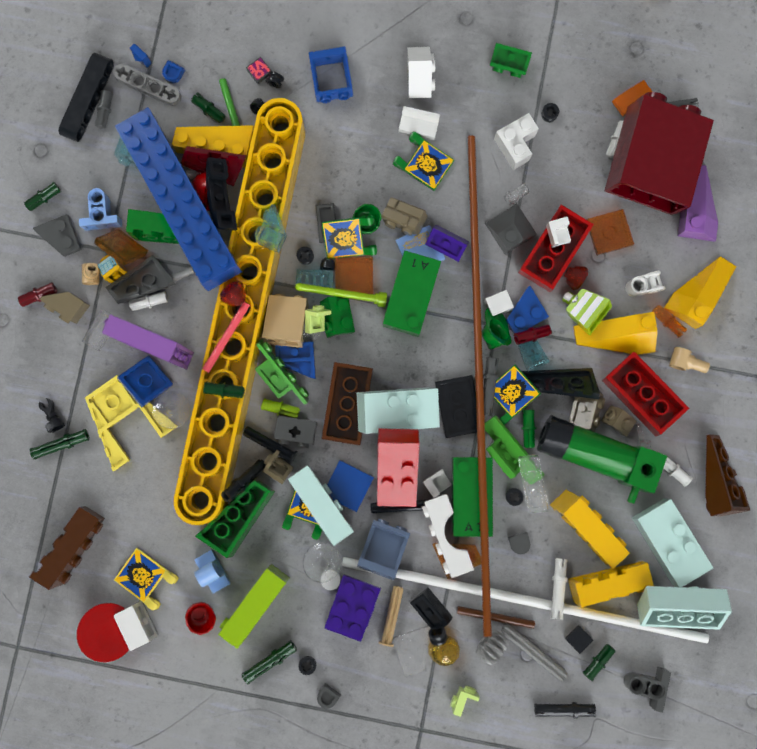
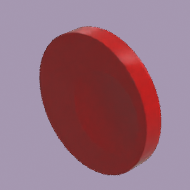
M103 603L92 607L83 615L78 624L76 636L78 646L85 656L97 662H111L121 658L129 651L114 618L115 614L125 610L124 607L114 603Z

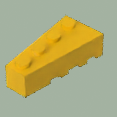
M566 489L550 506L563 515L561 518L573 529H577L575 533L586 543H589L587 545L607 566L614 569L630 554L625 548L627 544L620 537L616 538L613 535L614 529L609 524H604L601 521L603 517L595 509H590V503L584 496L581 495L579 497Z
M645 561L568 578L573 602L581 608L616 597H625L636 591L641 593L646 586H654L649 565Z

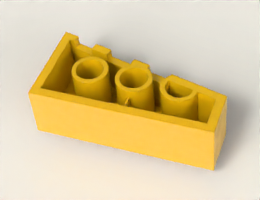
M254 125L176 127L171 145L176 153L184 154L186 146L246 155L242 166L245 168Z

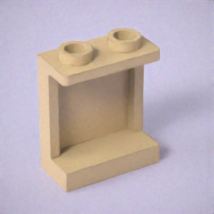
M283 294L269 295L262 334L263 341L268 342L270 345L303 348L304 340L302 336L305 310L309 307L307 298L299 295L294 297Z

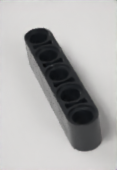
M97 53L91 55L60 123L59 135L80 142L99 102L101 90H104L114 67L112 59Z

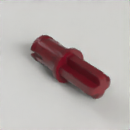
M53 282L38 289L35 287L33 291L19 296L18 302L22 307L36 301L41 302L39 299L42 296L56 294L57 289Z
M549 325L537 328L530 327L528 330L514 333V336H516L514 341L517 345L529 341L536 342L538 338L552 334V330Z

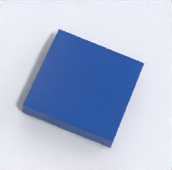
M149 355L117 377L141 408L173 386L170 379Z
M339 460L327 484L332 491L330 496L333 501L337 499L341 505L357 512L374 477Z

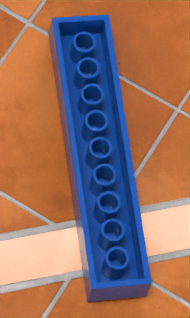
M149 107L115 125L201 285L207 291H210L242 273Z

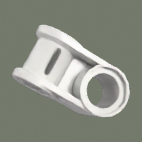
M658 270L633 278L625 286L626 293L629 296L636 297L666 289L662 285L660 278L661 271ZM633 283L639 285V291L633 287Z

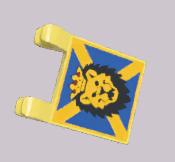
M136 548L114 581L141 600L150 610L154 611L160 607L161 603L150 597L161 579L164 578L169 584H175L179 577L164 568L142 550Z

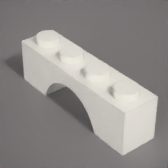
M447 494L424 501L425 506L422 509L425 518L429 517L432 524L429 525L432 537H437L438 544H435L439 556L443 555L445 562L442 565L445 574H450L451 578L473 571L474 568L468 551L455 548L446 540L444 533L447 519L454 513Z

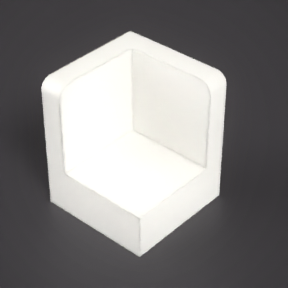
M568 216L547 223L546 228L552 248L571 242L567 228L570 224Z
M507 290L485 298L483 301L485 305H488L492 316L509 312L514 308Z
M443 469L422 481L433 498L451 486V482Z

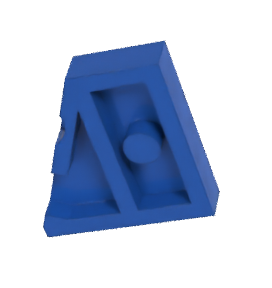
M529 286L506 321L514 334L528 330L549 316L532 287Z
M313 341L303 342V348L275 345L276 358L280 357L283 360L284 367L316 379Z

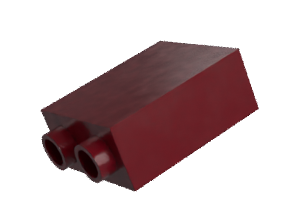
M645 93L627 107L604 191L670 215L691 207L714 120L702 116L701 109L696 106L681 105L678 107L667 103V97L661 93Z

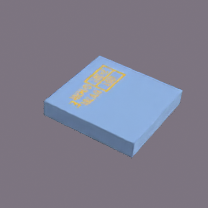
M430 225L422 228L418 236L412 234L411 236L405 235L396 239V244L402 257L405 250L439 261L445 260L444 254L425 245L432 231Z

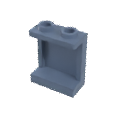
M373 520L357 567L394 581L410 533L404 527L396 526L394 528L389 526V522L385 520Z

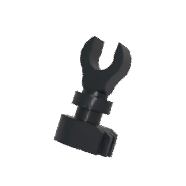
M46 398L49 403L48 407L45 408L41 402H39L38 406L47 415L46 419L49 421L45 425L47 432L54 433L62 429L65 424L62 418H57L58 414L54 410V402Z

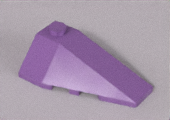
M702 165L691 207L680 212L678 236L715 242L718 219L707 167Z

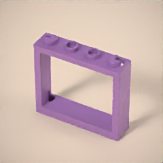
M110 315L104 321L105 325L102 334L187 370L194 355L193 351L177 342L113 315Z

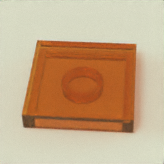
M623 209L587 219L594 224L589 233L597 256L634 245Z
M120 229L99 236L94 242L95 245L123 266L146 256L148 252L147 249Z
M373 257L335 258V289L373 294Z

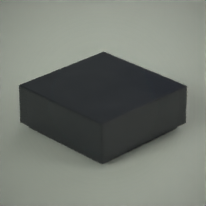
M579 625L565 638L579 654L594 641Z

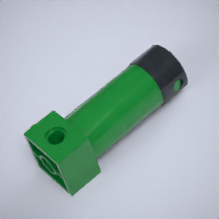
M550 415L545 422L537 446V451L541 453H546L557 459H563L619 480L618 483L631 487L627 501L632 504L635 503L639 491L655 494L667 459V455L643 446L625 444L553 415Z

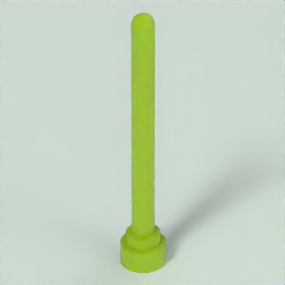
M303 283L295 285L298 291L370 301L373 304H377V307L385 308L387 301L386 292L379 291V293L374 295Z

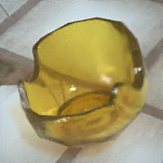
M448 635V639L443 645L435 646L430 642L428 646V654L431 660L440 666H450L459 658V644Z

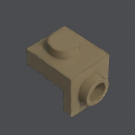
M612 405L601 419L604 424L611 426L625 437L629 435L637 422L626 411Z
M276 450L273 455L269 454L265 459L264 464L266 466L263 472L283 484L294 467L278 457L280 451Z

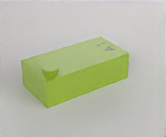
M273 564L267 567L231 618L228 619L226 617L219 628L222 630L218 635L238 649L290 577Z

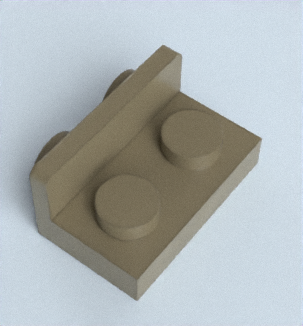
M600 393L599 399L575 397L569 422L595 432L601 421L599 417L600 409H603L605 405L604 395Z

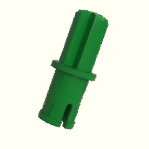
M522 410L523 427H521V430H523L524 448H534L535 430L537 429L535 427V410Z

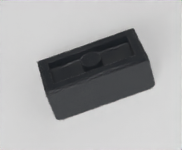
M426 588L410 602L430 628L434 626L445 627L453 618L429 588Z

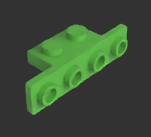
M262 339L259 340L256 346L267 359L255 367L256 372L278 399L292 389L304 405L307 404L309 401L307 390L297 384V378L292 372L288 373L284 368L283 360L280 357L276 358L272 353L273 349L270 344L263 342Z
M493 416L485 422V431L493 439V442L486 450L510 479L517 476L519 472L529 484H533L544 477L543 471L497 416Z

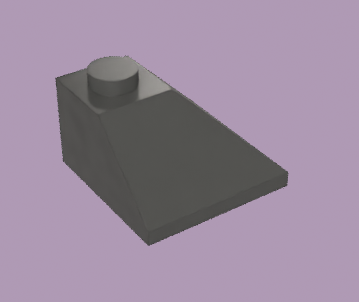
M517 204L485 223L505 255L537 236Z

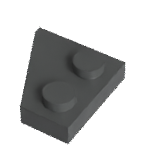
M67 214L33 227L37 234L64 257L82 250L70 217Z

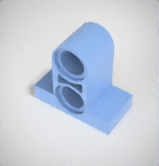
M92 189L88 193L89 218H80L79 226L85 231L123 227L122 219L117 215H111L110 198L101 189ZM99 196H102V200L100 202H96V199ZM104 214L103 219L97 221L98 216Z
M213 549L194 559L199 568L194 572L195 577L202 587L208 585L214 594L231 584Z

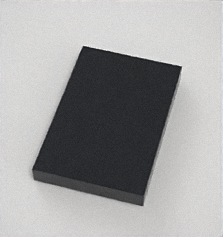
M473 375L435 382V388H438L439 408L445 439L477 433L476 390Z

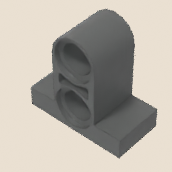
M658 666L655 677L629 672L624 677V685L635 695L651 698L650 707L655 711L663 713L671 672ZM638 679V685L631 687L632 681ZM654 684H658L657 690L651 692V687Z

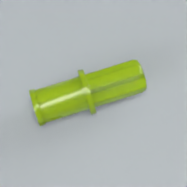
M264 398L261 405V410L277 413V416L281 414L298 418L300 414V408L283 404V401L276 402Z

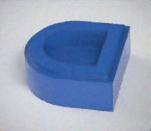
M167 60L162 70L163 77L169 83L179 82L185 72L183 67Z

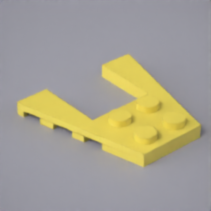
M118 375L85 397L113 472L131 459L109 428L133 411L140 408L161 438L178 427L152 403L149 402L141 408L117 379Z

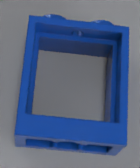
M346 47L308 52L317 102L329 103L331 100H347L353 97ZM343 62L347 87L320 92L316 67Z

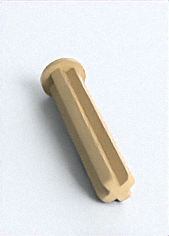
M393 586L382 640L378 642L384 646L394 647L392 640L403 594V588L400 586Z

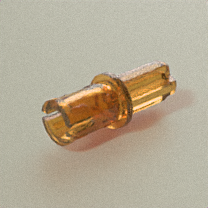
M657 305L652 310L655 313V317L663 323V326L668 327L678 338L683 335L682 332L685 333L687 331V328L675 319L676 316L668 313L661 305Z

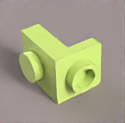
M315 305L313 309L305 310V333L312 334L325 331V315H331V310L324 309L322 305Z
M459 686L457 695H453L450 703L454 715L461 717L467 698L479 701L480 697L476 689L470 686H465V688Z

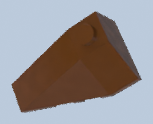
M712 434L707 435L705 498L708 512L711 516H725L751 511L743 486L738 487L735 480L737 473L727 462L729 456L720 436Z

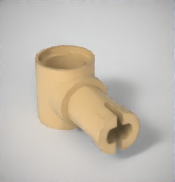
M82 264V284H100L98 264Z
M674 347L669 363L670 367L683 371L694 369L702 373L708 372L710 368L709 362L695 358L688 349Z

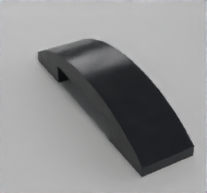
M208 157L206 161V189L213 222L217 229L236 231L235 212L230 209L226 180L229 177L226 159Z

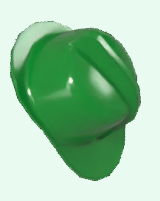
M487 308L485 311L486 324L482 329V337L486 341L488 349L492 350L501 345H510L512 340L506 318L502 313L492 316L489 308Z

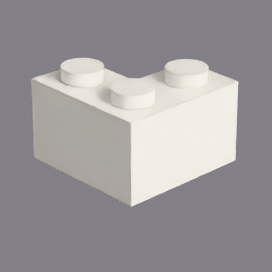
M407 47L409 98H431V91H435V79H432V72H435L434 53L430 52V47Z
M529 113L496 131L494 141L512 170L529 162L532 156L525 142L534 138L539 128Z

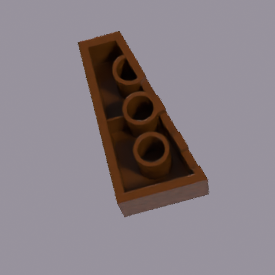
M86 506L79 507L64 527L66 533L64 535L61 534L52 544L53 551H50L46 556L44 555L40 561L42 564L38 572L33 571L29 578L48 590L63 584L65 585L72 576L70 574L72 569L76 568L82 561L81 555L84 550L87 551L92 545L93 541L91 539L102 529L104 525L102 522L105 518Z

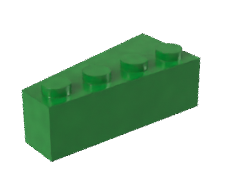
M128 209L126 232L136 241L179 244L163 213Z
M254 480L243 493H240L231 504L222 510L216 519L209 522L195 537L224 557H233L275 491L261 481Z

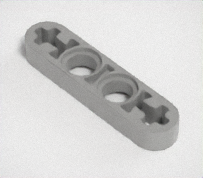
M118 64L114 67L113 74L120 83L171 106H176L181 102V94L174 86L126 64ZM125 71L130 76V79L126 75L120 76L119 73ZM143 77L144 82L141 85H136L134 83L136 78ZM153 85H160V90L157 93L151 92ZM165 91L170 95H173L174 93L176 97H172L170 99L169 96L165 94Z

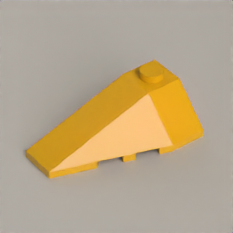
M720 256L676 290L663 309L694 329L703 326L714 310L737 266Z
M654 312L603 320L591 335L587 334L579 325L573 326L576 345L629 354L635 352L637 355L654 353L656 350L658 330Z

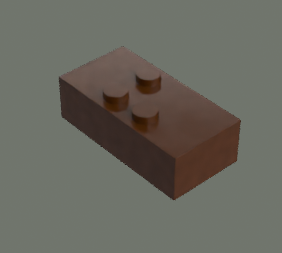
M334 362L322 439L361 445L363 433L358 431L357 392L370 391L373 368Z

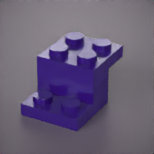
M343 574L324 629L361 642L381 588Z

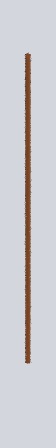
M471 135L468 136L483 635L484 637H491L475 136Z

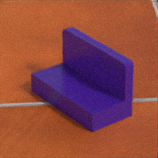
M435 225L425 245L459 262L469 241L439 225Z

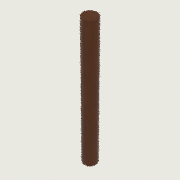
M457 606L456 614L483 619L482 610ZM491 612V621L532 629L535 627V621Z

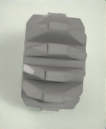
M493 629L491 637H483L477 645L476 654L484 663L488 665L495 664L504 655L508 640L500 631Z

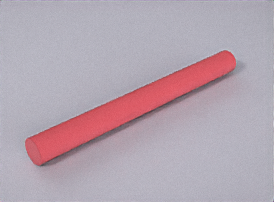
M243 301L202 369L206 372H210L250 307L246 302Z

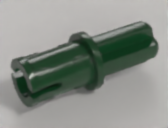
M196 93L192 97L191 102L199 107L204 115H209L217 123L224 121L226 118L225 114L217 109L213 102L206 100L200 93Z
M53 182L43 190H38V193L26 200L24 205L29 211H33L43 203L47 204L48 200L61 193V190Z
M205 381L203 388L204 394L220 395L221 398L225 396L243 398L245 391L242 386L227 385L226 382L219 384Z
M606 644L596 657H592L593 661L582 673L593 682L598 673L603 668H606V663L616 650L611 645Z

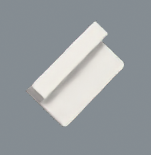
M403 106L399 132L410 135L412 132H416L423 138L435 140L440 114Z
M142 601L114 615L115 621L130 651L158 637Z

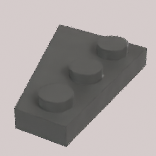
M152 255L105 288L117 304L176 284Z

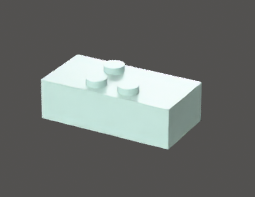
M425 387L357 392L358 431L370 434L378 433L379 428H439L438 388Z
M307 465L288 479L333 546L354 532L341 512L343 507L337 499L333 501L330 496L332 491L326 483L322 485L310 466Z
M663 498L632 517V520L673 586L683 587L713 569V566L672 499Z
M646 586L637 603L640 626L720 629L732 612L727 589H709L697 586L689 588Z

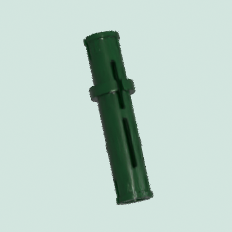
M86 429L73 434L68 433L62 438L30 448V455L32 459L36 460L65 448H73L76 444L89 441L90 437Z
M290 640L282 647L272 650L269 656L243 672L241 675L244 682L250 684L272 667L282 664L283 660L297 652L293 641Z

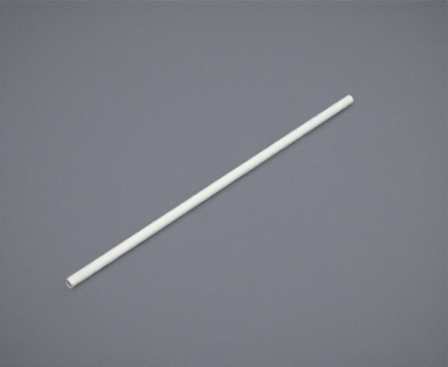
M343 557L342 567L366 571L357 567L359 560ZM398 568L395 577L482 596V586L400 568ZM490 588V598L550 611L552 609L551 600ZM564 603V614L706 644L709 641L708 633L684 628L640 626V620L636 618Z

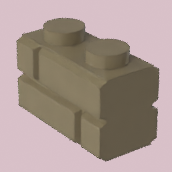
M391 197L382 213V219L385 225L391 229L397 227L402 229L401 232L408 236L412 234L418 236L427 219V214L423 209Z

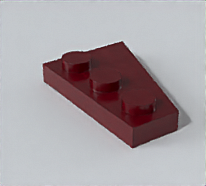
M186 146L181 160L183 166L203 173L206 172L208 157L226 159L229 174L226 184L234 187L246 155Z

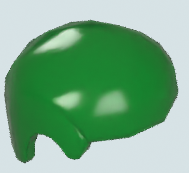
M372 204L361 205L353 214L352 218L367 215L373 216V225L361 226L362 234H371L380 225L382 215L379 209Z

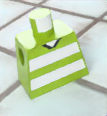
M581 289L577 295L568 291L562 299L563 302L568 304L566 308L568 316L589 335L592 334L612 308L611 301L608 298L585 289Z

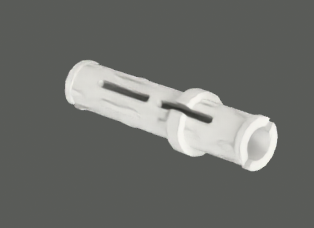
M555 558L554 576H552L554 584L550 619L563 620L565 584L568 582L566 577L568 560Z

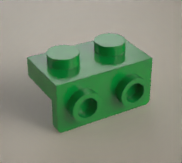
M496 43L490 66L493 67V71L503 73L504 70L511 71V76L521 78L522 75L526 76L532 52Z
M333 296L320 301V305L324 306V309L331 310V315H325L324 332L327 338L355 332L349 298Z

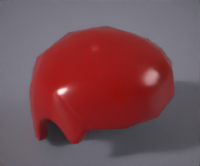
M197 602L187 609L185 622L192 633L202 635L213 629L216 615L209 604Z

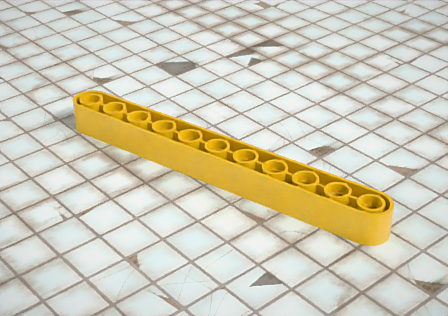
M274 98L265 102L260 107L256 116L235 213L237 230H232L228 245L242 273L222 283L219 287L202 368L234 318L236 307L244 301L250 305L249 313L240 321L210 372L201 370L174 494V508L177 515L184 522L191 525H203L213 521L228 505V502L222 498L221 493L231 485L234 477L256 373L255 367H257L260 354L256 344L259 340L263 339L262 334L269 295H272L305 141V127L301 112L295 103L285 98ZM286 123L289 125L284 131L274 130L278 124ZM277 158L281 160V164L275 168H268L266 166L267 162L271 159ZM265 194L273 196V201L268 205L258 203L259 198ZM262 230L265 232V238L261 242L251 241L253 232ZM247 267H256L257 275L251 280L243 278V272ZM233 340L240 341V352L236 355H229L227 352L228 344ZM226 377L232 379L234 386H242L245 390L243 398L227 396L221 398L220 395L203 393L205 381L220 383ZM221 415L225 419V426L221 431L216 432L211 427V420L213 417ZM208 453L214 454L217 459V464L212 470L206 469L203 465V458ZM198 492H204L208 496L209 502L204 509L197 507L195 504V496Z

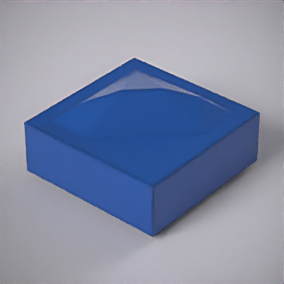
M133 44L130 50L135 61L141 62L148 68L151 65L149 57L136 44Z

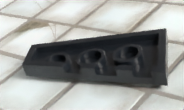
M592 368L522 371L541 393L599 399L600 397Z

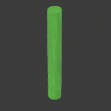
M225 78L219 80L232 126H240Z

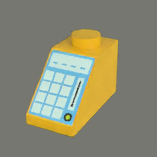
M113 254L104 256L97 265L102 277L109 283H113L128 272L120 260Z

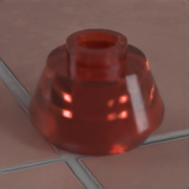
M575 265L573 268L569 267L564 275L566 277L565 282L572 290H578L584 283L589 273L587 267Z
M239 281L231 282L220 293V300L230 306L238 307L246 300L244 286Z

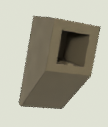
M70 292L42 296L39 299L45 303L43 307L52 313L54 311L60 314L59 318L68 324L70 321L77 324L90 306Z

